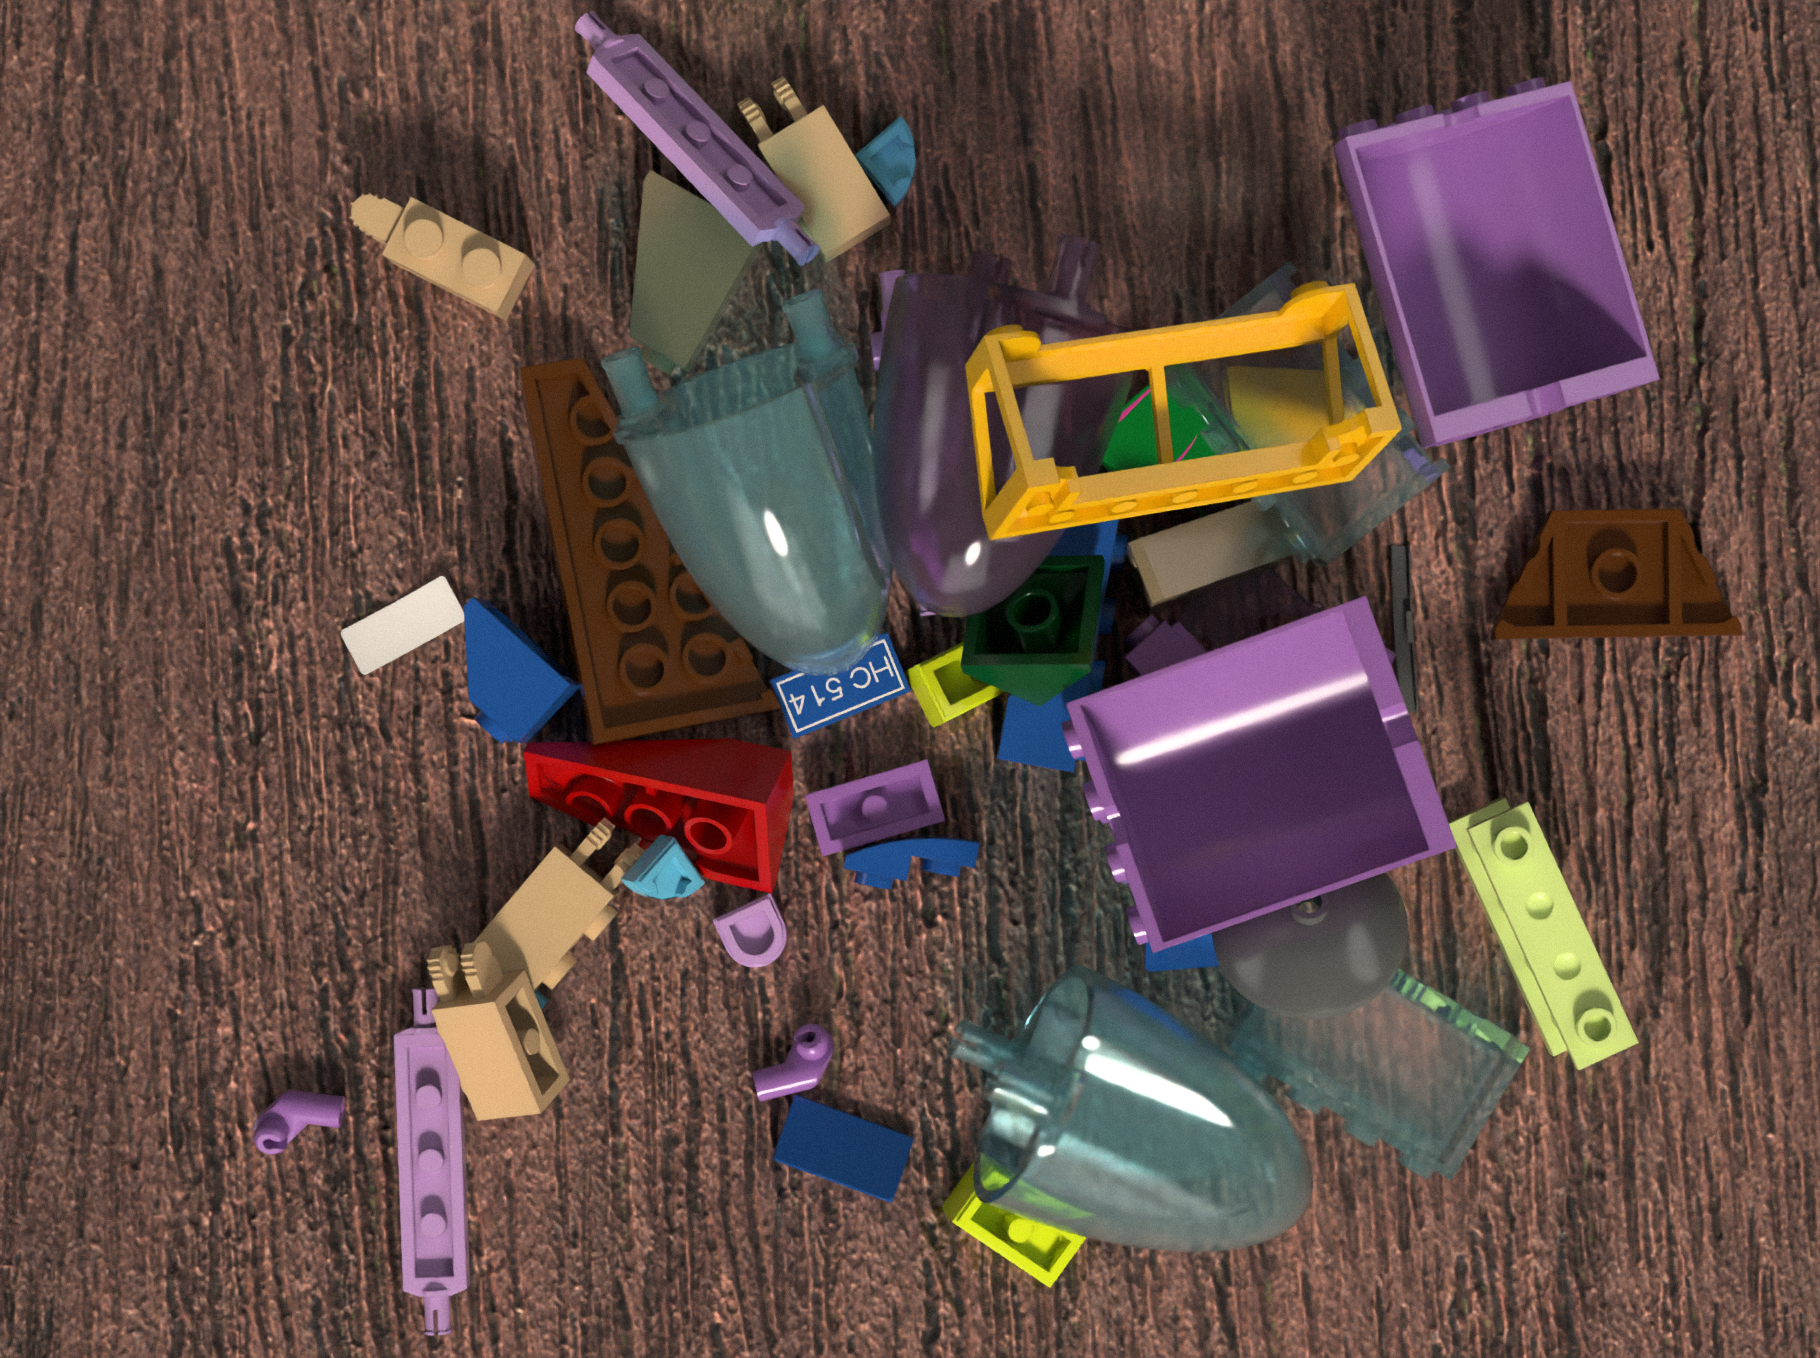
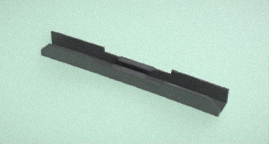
M1390 545L1393 649L1398 654L1394 661L1395 677L1408 713L1418 712L1419 701L1411 599V552L1409 545Z

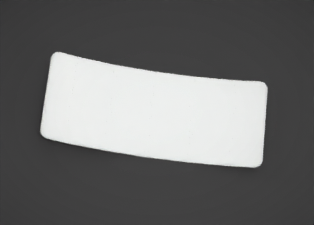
M440 576L396 602L343 629L341 637L360 672L366 675L464 621V611L447 579L444 576Z

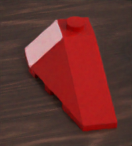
M732 738L616 741L591 746V741L528 743L524 749L529 797L592 826H596L605 817L612 824L641 837L638 846L645 850L651 846L660 834L674 837L687 857L696 862L694 867L700 875L718 882L768 893L773 892L778 877L794 799L791 751Z

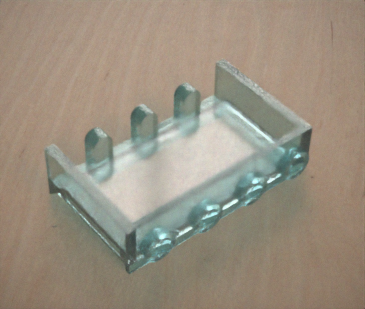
M1288 261L1216 319L1280 310L1286 302L1291 300L1290 293L1297 288L1290 279L1297 272V269ZM1337 339L1344 419L1347 420L1365 408L1376 406L1360 357L1358 356L1353 359ZM1319 343L1164 366L1167 393L1181 409L1185 410L1190 405L1207 425L1200 430V433L1216 455L1309 441L1321 427L1329 426L1322 346ZM1402 408L1396 409L1402 429L1352 481L1250 498L1262 512H1266L1270 508L1275 512L1286 527L1280 533L1283 541L1303 564L1311 559L1317 567L1328 565L1451 468L1443 457L1432 461L1424 449H1422L1421 445L1410 433L1415 428V424Z
M1399 967L1389 985L1373 1000L1356 1010L1336 1017L1312 1020L1290 1018L1267 1011L1249 1001L1232 1031L1224 1040L1228 1050L1235 1053L1231 1061L1235 1067L1261 1082H1264L1267 1076L1271 1074L1291 1086L1286 1093V1096L1317 1115L1320 1114L1324 1106L1345 1118L1341 1128L1371 1147H1375L1379 1139L1401 1151L1396 1158L1400 1164L1428 1180L1434 1171L1452 1180L1531 1049L1520 1037Z

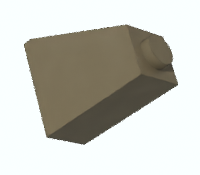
M649 170L643 183L629 336L635 343L642 346L637 357L667 375L671 374L675 366L690 373L764 242L752 247L713 205L652 170Z
M1271 495L1131 541L1128 543L1124 559L1148 617L1151 614L1159 613L1290 562L1294 556L1291 545L1299 542V537L1287 507L1284 506L1276 509Z

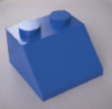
M472 597L464 606L468 695L469 700L480 709V712L474 719L484 730L502 744L506 740L510 743L513 740L517 743L532 742L580 689L579 681L489 600Z

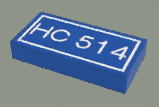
M888 632L769 680L776 698L782 707L781 710L793 739L911 692Z

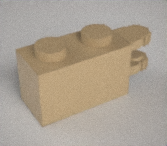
M782 76L771 83L774 88L773 94L781 108L787 111L793 124L773 135L766 124L767 119L756 102L747 97L737 103L760 143L758 148L764 160L763 163L805 206L798 225L820 246L819 253L825 263L890 225V214L825 106L823 105L807 114L790 84Z
M370 192L368 195L362 193L354 203L351 202L350 219L354 220L353 224L356 227L359 226L362 232L365 231L367 236L371 235L373 239L386 245L382 255L390 262L507 321L535 265L526 254L413 197H410L405 208L385 198L379 199L377 194L373 196Z
M605 817L573 853L562 843L554 846L475 940H485L486 944L489 943L492 955L496 957L499 967L503 972L525 969L533 991H536L542 983L553 990L577 962L568 952L585 934L594 941L617 915L618 912L609 905L619 893L616 888L622 882L621 878L645 852L636 843L630 848H626L615 860L614 867L604 879L585 864L594 852L600 850L612 836L615 825Z
M485 940L465 943L460 955L461 960L456 952V948H452V945L431 948V953L427 959V968L429 969V975L432 976V983L440 1000L431 1009V1012L436 1022L437 1031L446 1045L459 1076L461 1088L468 1097L477 1121L541 1114L570 1079L525 969L502 972L496 957L492 955L489 943L486 944Z

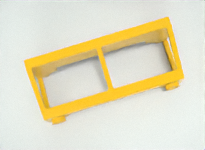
M1313 281L1303 284L1290 293L1291 300L1286 302L1278 311L1041 345L1040 337L1036 332L1023 331L1022 326L1016 324L1004 325L986 333L965 364L982 516L989 540L1352 481L1402 429L1355 283L1329 286L1326 281ZM1349 323L1376 407L1365 408L1357 415L1345 420L1337 337ZM1316 343L1322 346L1329 426L1321 427L1309 441L1174 462L1164 366ZM1146 369L1149 372L1158 465L1078 477L1075 466H1056L1053 457L1040 460L1033 459L1013 391L1014 388ZM994 391L1016 463V470L997 496L984 394Z

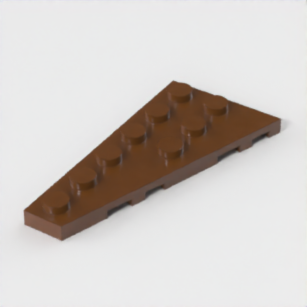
M583 357L520 367L518 378L591 746L779 711L782 707L771 688L768 690L752 662L753 656L742 637H738L719 603V596L671 513L668 514L652 486L653 480L643 463H639L620 429V422Z

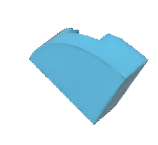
M902 116L854 155L866 176L893 208L906 196L916 169V150L913 136Z
M661 834L621 878L622 882L635 893L661 900L687 897L705 883L674 837Z

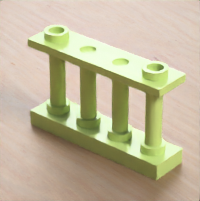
M1500 797L1448 821L1457 845L1455 848L1549 1054L1556 1056L1568 1050L1575 1068L1581 1070L1638 1044L1637 1037L1529 802L1526 801L1510 808L1506 798Z

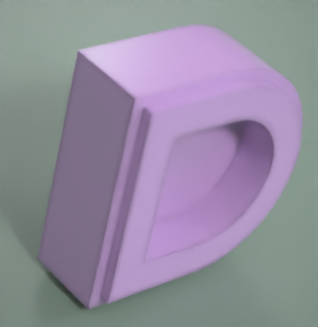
M772 893L761 896L713 919L727 952L736 962L744 966H766L780 956L786 945L787 926Z

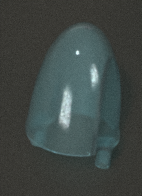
M819 289L794 296L781 305L783 311L786 312L797 342L760 351L720 365L672 386L659 394H656L639 346L617 351L602 359L603 361L600 363L606 371L622 412L617 417L618 423L613 430L617 444H624L638 480L658 521L693 580L720 615L761 653L794 671L811 676H830L850 670L860 662L870 651L881 632L888 611L893 580V545L879 459L869 417L853 368L859 359V354L854 343L846 344L843 337H837L823 300V292Z
M1077 965L1063 973L1051 985L1028 1017L1018 1037L1009 1040L973 1024L966 1018H963L956 1026L955 1031L961 1034L960 1037L976 1044V1046L951 1036L947 1055L996 1075V1081L988 1077L985 1083L983 1097L988 1101L994 1102L990 1114L981 1128L974 1161V1189L980 1201L1024 1219L1067 1233L1142 1249L1188 1253L1222 1252L1265 1243L1294 1227L1307 1210L1313 1192L1312 1165L1297 1129L1282 1107L1264 1086L1236 1059L1185 1021L1129 987L1084 965Z

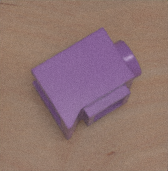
M1151 614L1124 639L1132 649L1122 657V660L1138 677L1205 654L1207 651L1179 621L1174 622L1170 626L1165 620L1159 622Z

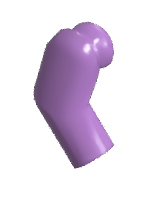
M814 1023L801 1026L793 1037L794 1042L784 1063L753 1071L754 1083L760 1102L809 1090L819 1083L833 1055V1040L823 1027Z
M296 1090L282 1093L256 1119L253 1137L255 1146L263 1153L270 1155L278 1154L284 1151L288 1143L308 1124L341 1128L345 1111V1096Z

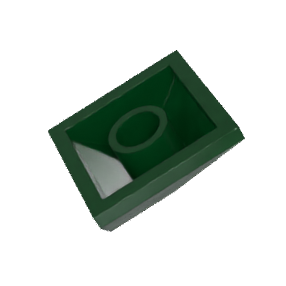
M1103 555L976 557L960 665L963 673L1039 707L1092 671L1105 566Z

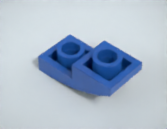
M916 836L891 839L848 852L843 869L856 871L855 883L891 890L894 879L907 881L911 856L924 858L922 870L959 877L961 866L975 868L980 842L979 840L946 836Z

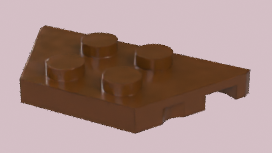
M1681 508L1552 510L1547 513L1491 629V640L1742 636V625L1736 615L1732 616L1715 583L1718 579L1707 558L1702 556L1694 543L1695 535Z

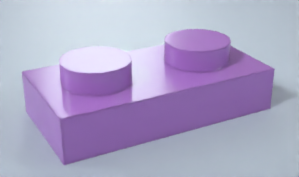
M927 759L805 794L822 857L945 821Z

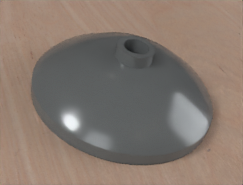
M1385 872L1212 932V942L1215 956L1224 975L1232 986L1250 1002L1267 1011L1285 1017L1310 1020L1325 1019L1343 1015L1362 1007L1373 1000L1389 985L1396 975L1405 954L1408 930L1407 914L1397 887ZM1313 902L1319 905L1320 909L1314 913H1305L1299 910L1298 907L1302 903Z

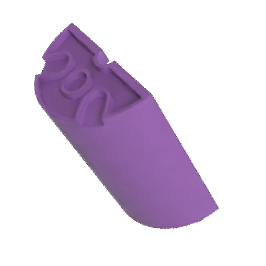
M1543 77L1534 78L1507 88L1508 97L1491 101L1489 92L1482 91L1459 98L1450 103L1452 108L1434 113L1432 105H1426L1398 114L1394 117V123L1381 127L1377 126L1376 119H1370L1346 126L1337 131L1340 141L1333 147L1422 449L1448 444L1562 411L1564 408L1601 399L1660 379L1572 81L1546 87Z
M1366 596L1066 703L1071 719L1062 722L1061 726L1067 745L1074 760L1085 757L1093 780L1083 784L1086 800L1095 821L1101 820L1102 824L1108 822L1110 824L1115 842L1104 846L1106 857L1116 882H1122L1124 885L1129 883L1136 905L1127 907L1126 913L1138 945L1149 942L1153 953L1457 847Z

